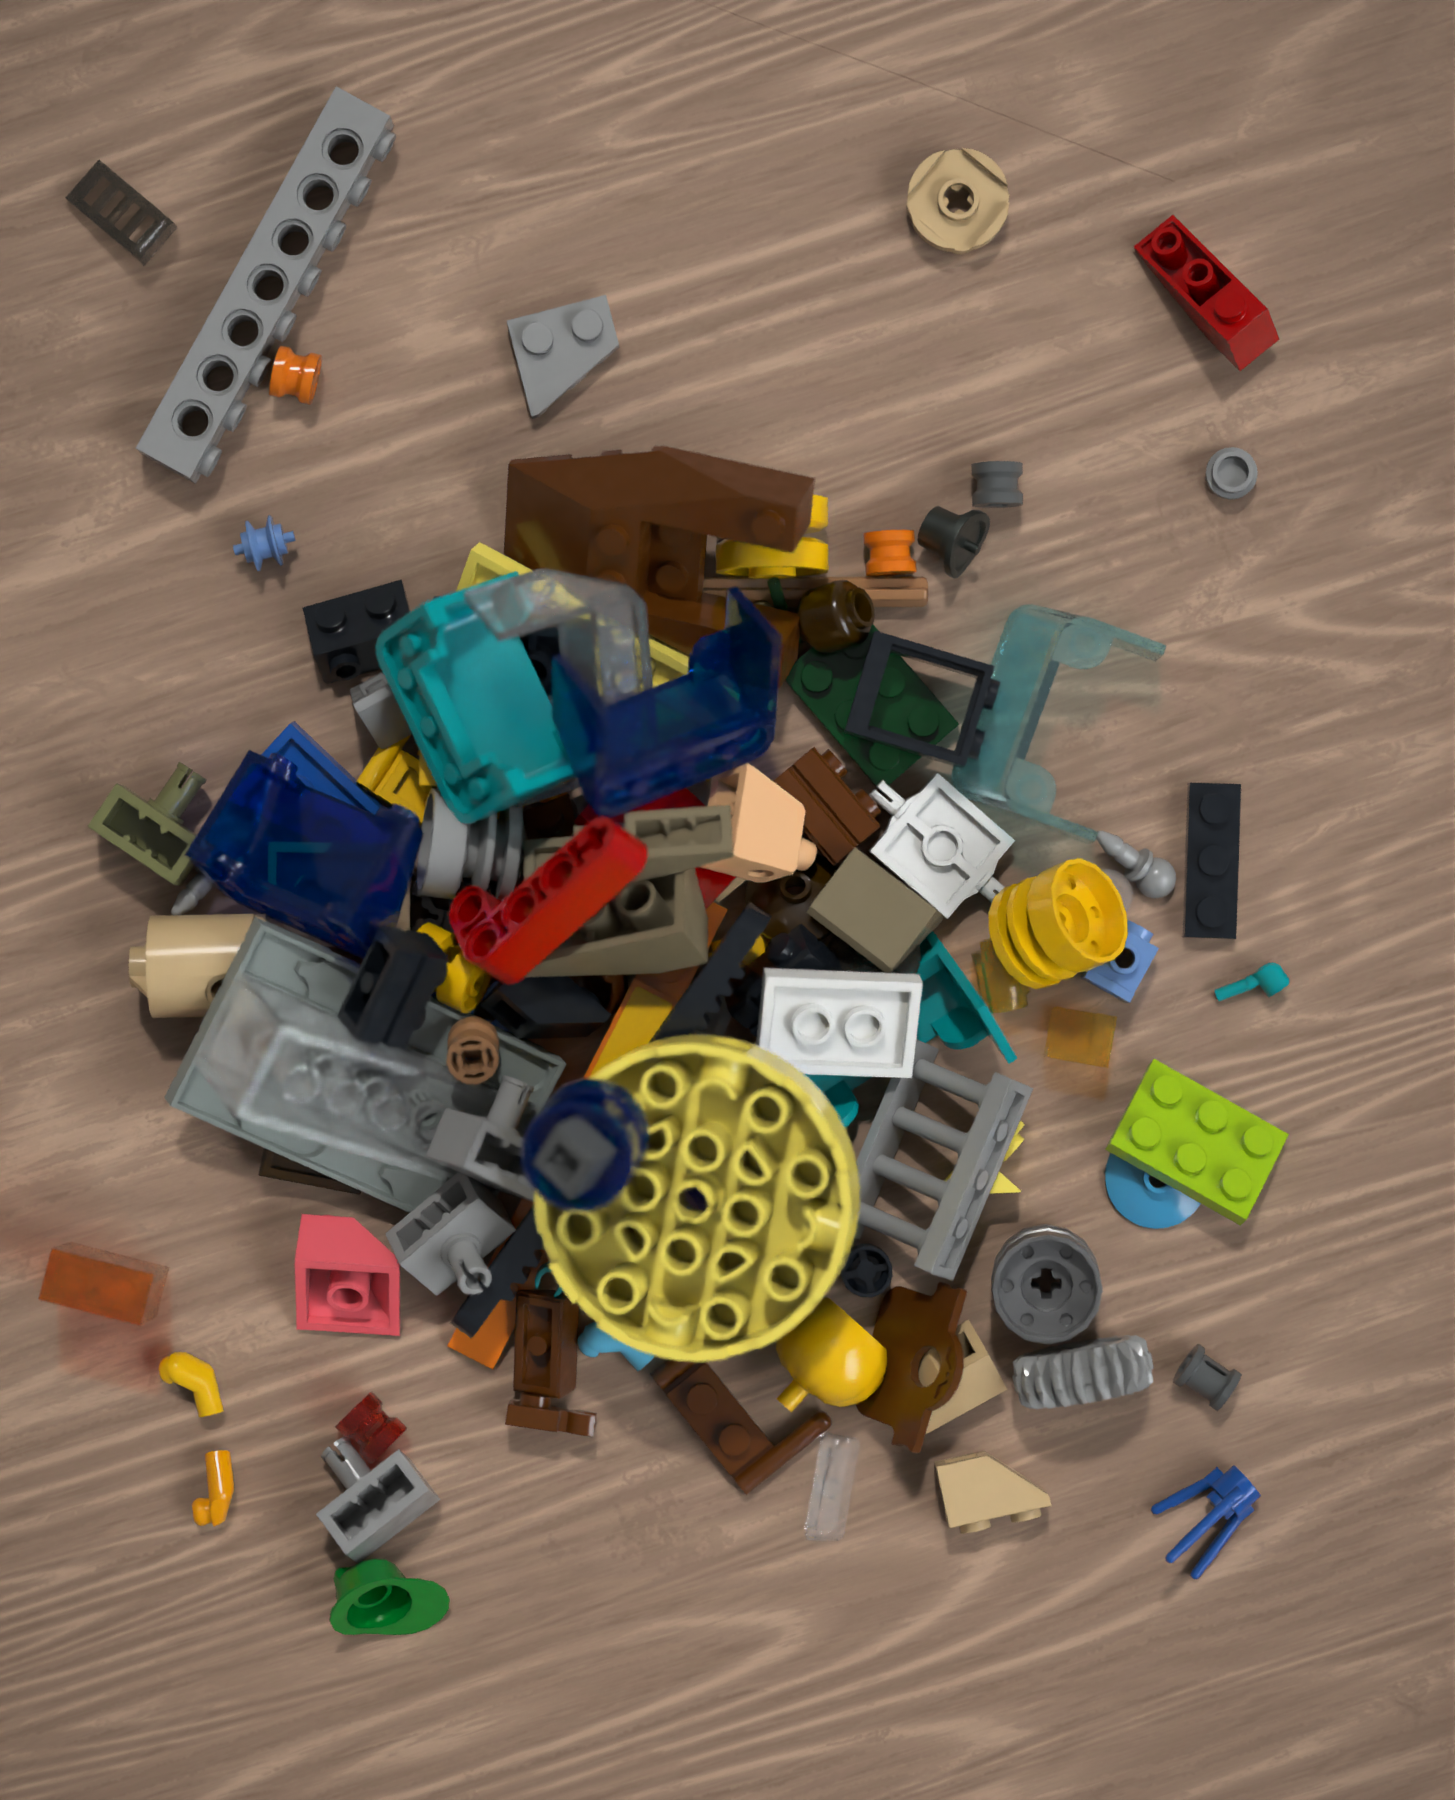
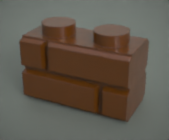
M813 747L773 782L803 804L806 811L803 833L816 845V848L824 858L834 866L848 855L854 847L856 848L881 826L875 819L881 813V810L862 788L855 794L841 779L848 771L829 749L821 755Z

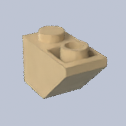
M969 1319L957 1325L955 1332L962 1345L964 1355V1367L960 1384L955 1394L944 1406L932 1411L926 1434L1007 1390ZM935 1348L929 1349L919 1363L918 1376L924 1387L929 1386L935 1381L940 1370V1357Z
M986 1451L934 1461L949 1528L959 1526L961 1533H972L990 1528V1519L1010 1515L1011 1522L1035 1519L1042 1516L1040 1508L1051 1506L1050 1497L1045 1489Z

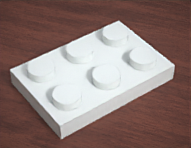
M764 968L756 1045L781 1057L803 1074L912 1078L923 984L920 974Z

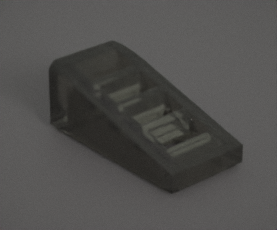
M99 159L66 196L67 201L143 266L148 263L178 228L171 219ZM102 178H105L110 183L109 186L90 206L84 201V198ZM119 190L125 197L104 218L99 212ZM134 203L139 210L120 231L114 225ZM149 216L154 222L139 240L134 243L129 237Z

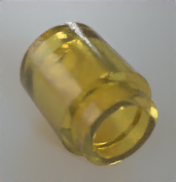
M991 938L979 941L981 950L971 953L979 995L986 1002L991 1014L1027 1007L1028 1000L1026 994L1031 992L1030 987L1020 984L1005 970L995 954Z

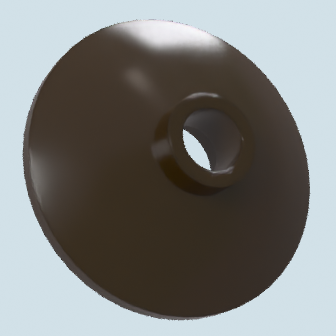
M816 854L813 864L805 871L796 869L792 875L764 883L749 880L745 893L746 906L749 902H752L772 916L761 934L771 940L780 933L788 934L799 924H802L817 937L818 941L830 935L832 932L806 912L838 868L835 865L832 866L823 856ZM793 886L805 888L802 893L797 895L787 892V889Z

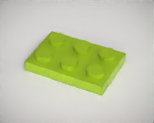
M1153 1059L1147 1066L1105 1150L1241 1226L1247 1220L1289 1134L1158 1060Z

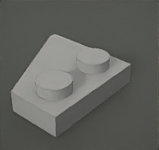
M606 295L507 320L532 419L544 414L551 404L566 391L575 387L586 377L590 370L597 364L602 363L619 348Z

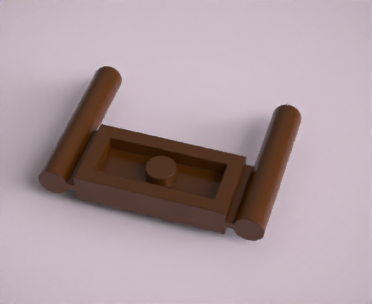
M668 1359L650 1373L653 1380L664 1391L669 1400L746 1495L827 1431L832 1424L831 1418L826 1412L817 1411L774 1446L707 1361Z

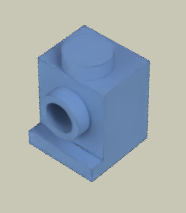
M1127 920L1128 936L1124 948L1130 950L1133 954L1132 964L1128 968L1123 969L1118 967L1115 960L1089 971H1084L1080 978L1121 1001L1130 1003L1159 948L1149 943L1154 935L1153 933Z

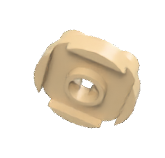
M962 148V150L952 149L946 152L945 150L936 152L918 166L910 180L906 210L916 233L926 243L941 251L963 255L971 250L985 246L1002 229L1008 215L1009 193L1004 173L991 158L977 150ZM962 188L968 190L970 195L967 198V203L971 208L967 212L957 210L955 213L950 212L946 208L949 200L944 194L949 189L955 193H958Z

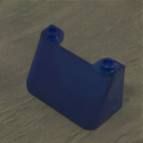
M249 750L188 848L185 856L217 889L235 902L260 914H267V917L364 959L380 924L392 927L397 926L424 835L418 826L420 818L409 809L398 804H393L390 809L379 807L375 814L306 786L295 775L298 767L287 758L277 753H271L269 758Z

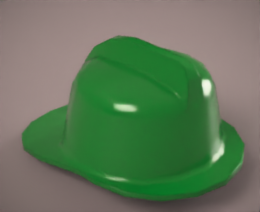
M373 1558L351 1567L338 1568L335 1571L333 1579L337 1602L331 1609L329 1621L335 1631L344 1635L414 1634L426 1630L439 1622L449 1609L450 1598L445 1588L436 1582L406 1578L392 1562L386 1559Z

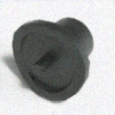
M936 506L926 515L918 533V544L939 556V559L944 563V571L947 576L953 579L958 578L969 566L975 555L980 552L981 545L990 528V518L980 510H971L965 514L958 515L940 506Z

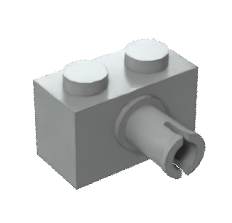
M503 1075L501 1085L487 1118H480L445 1108L426 1157L500 1192L534 1202V1183L537 1167L533 1164V1161L542 1147L519 1136L520 1133L516 1131L534 1087L515 1078Z
M458 1172L385 1234L399 1265L436 1296L457 1281L462 1292L474 1295L483 1291L477 1280L478 1276H480L486 1287L490 1285L492 1280L491 1273L482 1258L498 1248L516 1230L501 1200L479 1181Z
M345 1436L334 1442V1445L345 1458L344 1462L330 1446L323 1451L321 1458L329 1465L347 1490L316 1515L343 1552L355 1562L360 1563L441 1499L411 1459L399 1449L371 1470L353 1447L351 1440Z

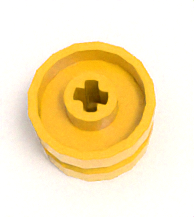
M813 495L811 523L805 534L819 532L828 526L827 497ZM802 537L795 551L788 553L725 539L716 545V573L754 579H789L797 576L828 573V544L817 538Z

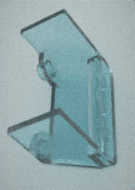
M1034 604L1018 607L1007 618L990 665L995 666L992 679L1001 682L992 711L982 708L977 728L985 730L986 733L978 759L976 761L968 758L963 769L955 766L952 767L951 781L953 787L971 802L1086 844L1095 842L1098 831L1050 814L1056 797L1054 778L1045 768L1025 761L1033 735L1060 663L1080 670L1094 668L1106 658L1111 645L1156 661L1163 656L1167 645L1090 617Z

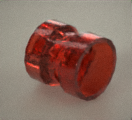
M372 1391L335 1426L345 1438H353L360 1445V1453L370 1464L407 1429L397 1417H389L382 1410V1401ZM379 1421L381 1425L367 1438L364 1434Z

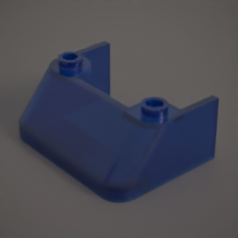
M737 586L727 590L725 629L711 635H706L696 642L689 657L688 674L610 705H606L603 702L599 693L586 682L563 653L553 657L552 720L582 794L587 803L600 817L610 818L751 762L763 755L771 746L776 728L782 636Z

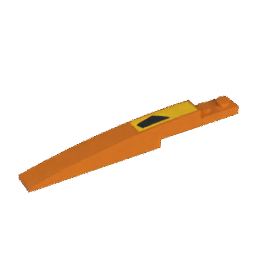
M714 902L706 909L708 916V948L728 909ZM699 965L663 973L636 974L578 1089L590 1077L618 1057L649 1043L690 985ZM521 1199L511 1219L515 1229L534 1202ZM508 1236L504 1240V1242L498 1248H496L487 1268L493 1262V1260L498 1255V1253L505 1245L507 1240L510 1238V1236ZM541 1250L542 1257L537 1267H529L531 1271L525 1284H518V1290L535 1289L537 1270L541 1265L549 1261L546 1250ZM516 1296L513 1301L500 1299L472 1338L456 1328L447 1346L494 1369L515 1328Z

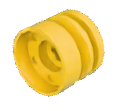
M1081 858L1066 860L1042 871L1038 876L1028 877L1017 884L1003 888L993 898L988 913L989 935L995 954L1012 977L1020 984L1033 989L1051 987L1058 984L1061 980L1074 977L1078 972L1089 971L1113 961L1123 951L1128 936L1127 914L1120 893L1110 877L1096 864Z

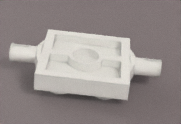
M935 773L917 794L906 800L882 780L876 787L891 801L889 802L876 789L869 796L885 809L891 817L885 832L868 851L947 919L964 899L976 894L978 891L992 903L993 898L996 896L993 890L999 893L1005 888L992 875L998 860L1015 840L938 773Z

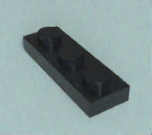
M1188 783L1183 937L1236 939L1241 784Z

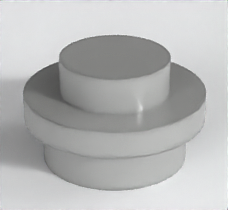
M1235 447L1224 448L1216 452L1208 461L1205 471L1209 488L1217 496L1224 499H1238L1245 496L1254 487L1258 474L1256 463L1251 455Z

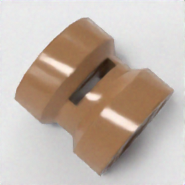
M470 1016L460 1019L451 1027L448 1033L446 1064L449 1072L457 1080L465 1084H478L487 1081L494 1075L498 1067L499 1036L497 1030L489 1021L481 1017ZM479 1057V1058L476 1059V1060H470V1059H469V1058Z

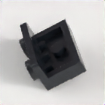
M402 579L302 607L313 655L324 683L348 681L358 675L381 669L376 656L377 638L384 630L411 612Z

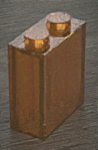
M67 1242L51 1249L38 1300L141 1326L157 1317L169 1267L74 1242Z

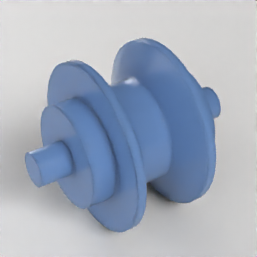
M271 515L267 517L266 527L255 529L249 521H245L246 532L240 533L242 543L233 545L235 556L245 554L247 563L254 562L257 571H261L263 559L271 557L282 566V555L288 554L287 543L296 541L294 532L284 533L281 523L274 525Z

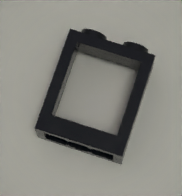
M875 630L844 734L963 769L968 758L976 761L978 759L986 733L985 730L977 728L982 708L992 711L1001 681L992 679L995 668L993 665ZM890 653L976 678L954 751L868 725Z

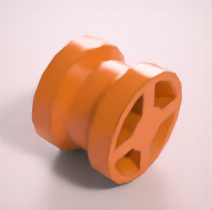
M280 346L271 373L269 395L281 398L287 394L297 397L300 403L311 405L318 385L322 356L315 353L301 356L294 354L290 347Z
M881 530L863 534L864 545L870 552V560L865 564L866 576H897L917 572L916 561L910 554V546L915 542L914 530Z

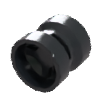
M865 1243L851 1248L840 1275L849 1291L854 1295L866 1298L875 1297L883 1293L890 1285L893 1271L887 1254L880 1247Z

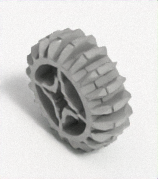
M1125 1335L1066 1343L1024 1353L1013 1361L1015 1375L1012 1376L1014 1388L1018 1393L1021 1405L1030 1409H1050L1119 1398V1396L1143 1391L1153 1383L1152 1369H1154L1146 1340L1137 1335Z

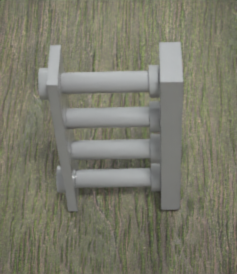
M916 1039L912 1078L891 1077L856 1161L860 1184V1211L854 1238L860 1239L865 1226L916 1248L918 1257L914 1264L915 1267L953 1281L1033 1088L997 1072H994L991 1082L984 1085L934 1064L939 1049ZM925 1083L978 1104L979 1111L970 1131L967 1133L961 1132L914 1112ZM905 1130L958 1153L959 1159L949 1180L945 1182L893 1159ZM885 1178L938 1201V1209L929 1228L925 1230L873 1207Z

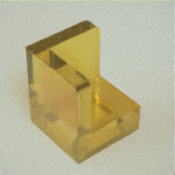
M1053 1007L1050 1014L1043 1056L1108 1068L1117 1017L1063 1007Z

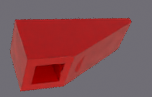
M1171 215L1133 247L1206 338L1239 371L1243 370L1279 340L1268 308L1174 215Z

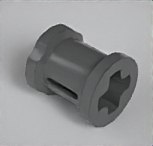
M1197 1344L1178 1368L1173 1378V1383L1179 1387L1184 1384L1209 1400V1406L1218 1411L1237 1387L1242 1374L1235 1369L1229 1371L1207 1356L1205 1348Z

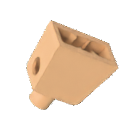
M750 764L741 765L712 775L708 806L730 805L733 857L701 867L753 882L764 883L792 875L796 869L805 871L813 864L817 848L814 843L802 837L806 811L801 802Z

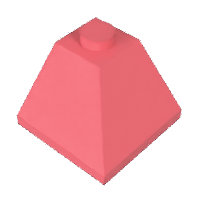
M302 1214L295 1254L297 1329L400 1336V1265L395 1254L354 1217Z

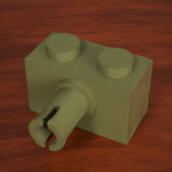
M179 762L156 799L149 798L148 801L127 787L116 783L87 827L173 885L182 886L210 843L183 826L184 820L180 817L207 780ZM191 774L190 778L182 788V785L184 784L188 776Z

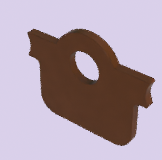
M939 1282L935 1293L930 1296L906 1287L896 1286L890 1289L882 1300L872 1337L887 1349L886 1373L879 1388L867 1400L856 1404V1407L863 1416L893 1428L892 1445L906 1446L910 1452L919 1454L932 1411L944 1406L955 1394L960 1384L964 1367V1355L962 1345L955 1332L967 1295V1290L952 1289L947 1283ZM935 1348L940 1357V1370L935 1381L929 1386L924 1387L918 1376L919 1363L929 1349Z

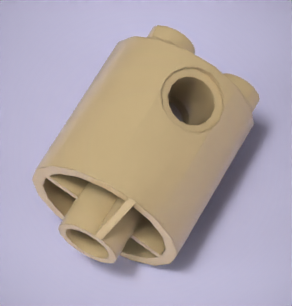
M267 914L150 916L147 926L146 945L130 947L129 980L131 988H138L148 998L151 1017H205L219 987L223 984L222 981L241 943L245 940V935L254 917L268 922Z

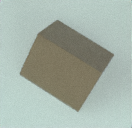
M855 847L806 912L885 973H892L944 918V915Z

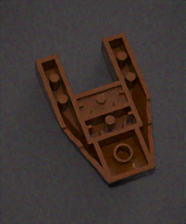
M655 446L648 452L622 454V450L603 451L600 456L572 458V454L512 459L508 464L504 555L591 604L636 626V628L731 678L780 689L798 658L800 638L798 613L704 593L703 582L707 535L793 553L811 523L815 478L667 446Z

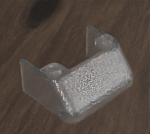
M538 569L464 592L465 602L498 641L557 624L564 697L552 700L550 703L561 726L578 720L585 722L598 735L602 749L608 759L591 771L515 804L516 808L637 770L652 759L657 749L658 740L647 609L643 599L632 587L622 583L552 569Z

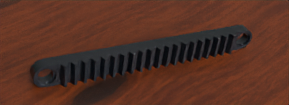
M752 902L747 904L708 958V963L703 965L649 1043L674 1036L697 1035L695 1029H707L710 1021L707 1012L718 1013L722 1005L719 995L730 996L733 992L734 984L731 978L742 979L745 976L746 967L742 960L757 941L772 916ZM534 1204L488 1267L492 1277L490 1285L486 1287L480 1278L478 1282L483 1291L474 1295L469 1294L450 1322V1324L470 1338L477 1333L500 1299L513 1301L519 1288L518 1284H525L531 1271L529 1267L536 1268L542 1257L541 1250H546L542 1236L537 1231Z

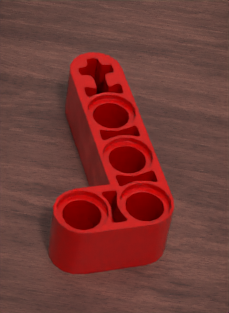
M602 816L593 819L504 900L500 901L478 886L466 887L454 898L449 910V921L464 957L468 962L501 983L507 985L517 983L638 876L647 862L648 850L646 844L610 818Z

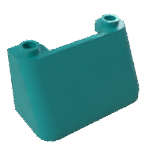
M517 571L424 602L384 630L377 638L376 656L386 680L448 809L459 822L465 824L479 821L591 771L608 760L598 735L585 722L576 720L562 726L517 634L530 623L533 609L532 598Z

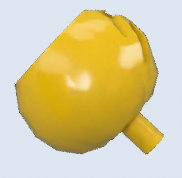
M829 1297L821 1298L807 1316L793 1329L777 1339L776 1351L780 1362L790 1372L793 1380L776 1399L790 1412H793L809 1393L815 1395L823 1403L837 1407L858 1404L867 1400L879 1388L884 1379L887 1367V1349Z

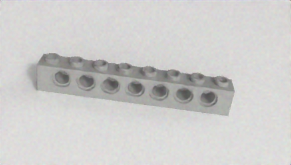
M335 87L136 446V449L142 455L195 484L201 474L208 477L212 473L222 453V450L217 448L220 439L226 429L233 432L239 425L247 408V405L242 403L246 392L251 384L258 387L265 378L272 363V360L266 357L276 339L283 342L290 333L297 317L291 311L301 294L308 297L313 291L322 272L316 266L324 251L327 249L333 252L338 246L347 226L341 221L350 204L356 207L360 205L371 184V179L366 177L375 159L381 162L385 160L395 142L396 134L391 132L394 124L390 115L339 87ZM342 142H351L359 148L356 159L347 165H339L331 160L333 149ZM327 187L333 191V201L327 208L313 210L307 206V196L314 188ZM299 231L308 236V246L301 254L288 255L282 251L283 239L289 233ZM275 276L282 279L284 286L279 297L266 301L257 296V287L264 278ZM244 321L256 323L259 331L253 343L247 346H239L233 343L232 332L239 323ZM218 366H227L233 370V381L223 391H213L207 385L209 373ZM193 411L205 412L208 416L206 430L201 435L194 437L185 435L182 429L184 418Z

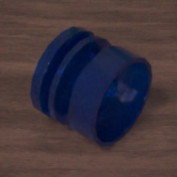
M587 1078L566 1084L548 1099L541 1111L530 1123L523 1139L522 1166L529 1184L546 1202L566 1211L589 1212L606 1206L625 1190L632 1176L639 1168L649 1146V1124L640 1103L623 1087L608 1080ZM576 1115H580L617 1152L595 1185L570 1200L533 1164V1161L558 1124Z

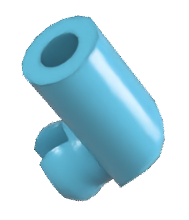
M596 1321L586 1325L578 1337V1347L584 1355L596 1357L599 1353L620 1352L638 1372L655 1357L616 1340L597 1327L598 1323Z

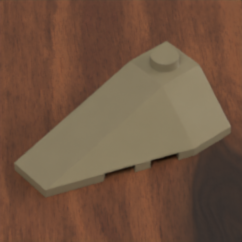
M695 869L629 883L525 977L656 974L707 964L708 916Z

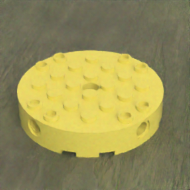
M716 1035L674 1036L653 1041L618 1057L590 1077L574 1093L570 1100L565 1103L552 1123L543 1146L558 1124L576 1115H580L617 1152L595 1185L571 1200L538 1168L536 1169L534 1211L537 1231L542 1236L544 1247L551 1262L548 1265L560 1287L572 1303L576 1302L598 1323L597 1327L634 1349L657 1357L698 1362L727 1359L729 1356L742 1354L756 1348L760 1349L789 1332L813 1310L833 1285L847 1260L856 1234L860 1211V1184L853 1147L845 1127L824 1094L792 1064L770 1051L738 1039ZM697 1186L706 1196L707 1209L698 1210L692 1207L686 1199L685 1188Z

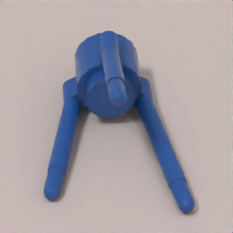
M1234 1465L1224 1474L1216 1467L1205 1478L1168 1496L1166 1499L1154 1504L1151 1508V1512L1157 1515L1212 1488L1213 1491L1206 1498L1213 1505L1214 1509L1165 1556L1166 1562L1173 1563L1222 1516L1226 1520L1229 1518L1192 1569L1190 1576L1193 1579H1198L1240 1523L1254 1511L1251 1505L1261 1497L1254 1485Z

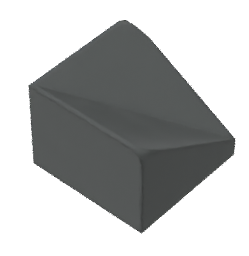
M576 1115L555 1127L534 1159L533 1164L571 1200L595 1185L617 1150L583 1117Z

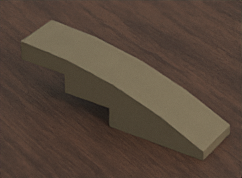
M730 805L624 812L625 823H617L642 840L648 850L647 862L643 870L630 883L690 870L733 857ZM574 826V835L584 826ZM572 837L523 840L524 881Z

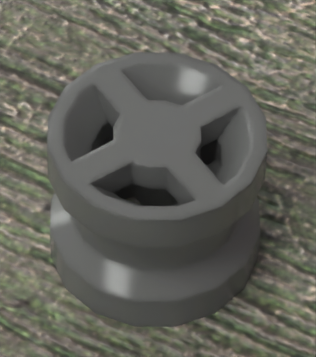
M989 461L973 463L971 465L972 476L977 480V491L972 495L973 507L1006 508L1023 505V493L1018 490V478L1023 474V463L1015 461Z

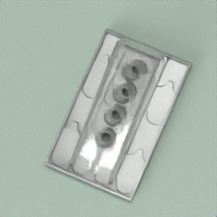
M254 917L245 935V940L241 943L222 981L223 984L219 987L199 1027L200 1030L196 1033L177 1071L176 1078L174 1077L164 1097L170 1106L409 1213L458 1173V1171L426 1157L445 1108L480 1118H487L501 1085L502 1076L506 1075L534 1087L516 1128V1131L520 1133L519 1136L528 1139L566 1066V1063L560 1056L547 1051L542 1046L531 1041L518 1039L512 1033L494 1026L499 1036L498 1067L494 1075L487 1081L478 1084H465L457 1080L447 1067L448 1033L451 1027L460 1019L478 1016L459 1012L433 997H430L426 1005V1017L422 1027L413 1032L406 1049L388 1047L382 1043L377 1045L359 1042L350 1034L337 1017V1014L361 964L338 955L316 942ZM479 1057L469 1058V1059H470V1060H476V1059H478ZM483 1184L496 1197L498 1196L500 1191Z

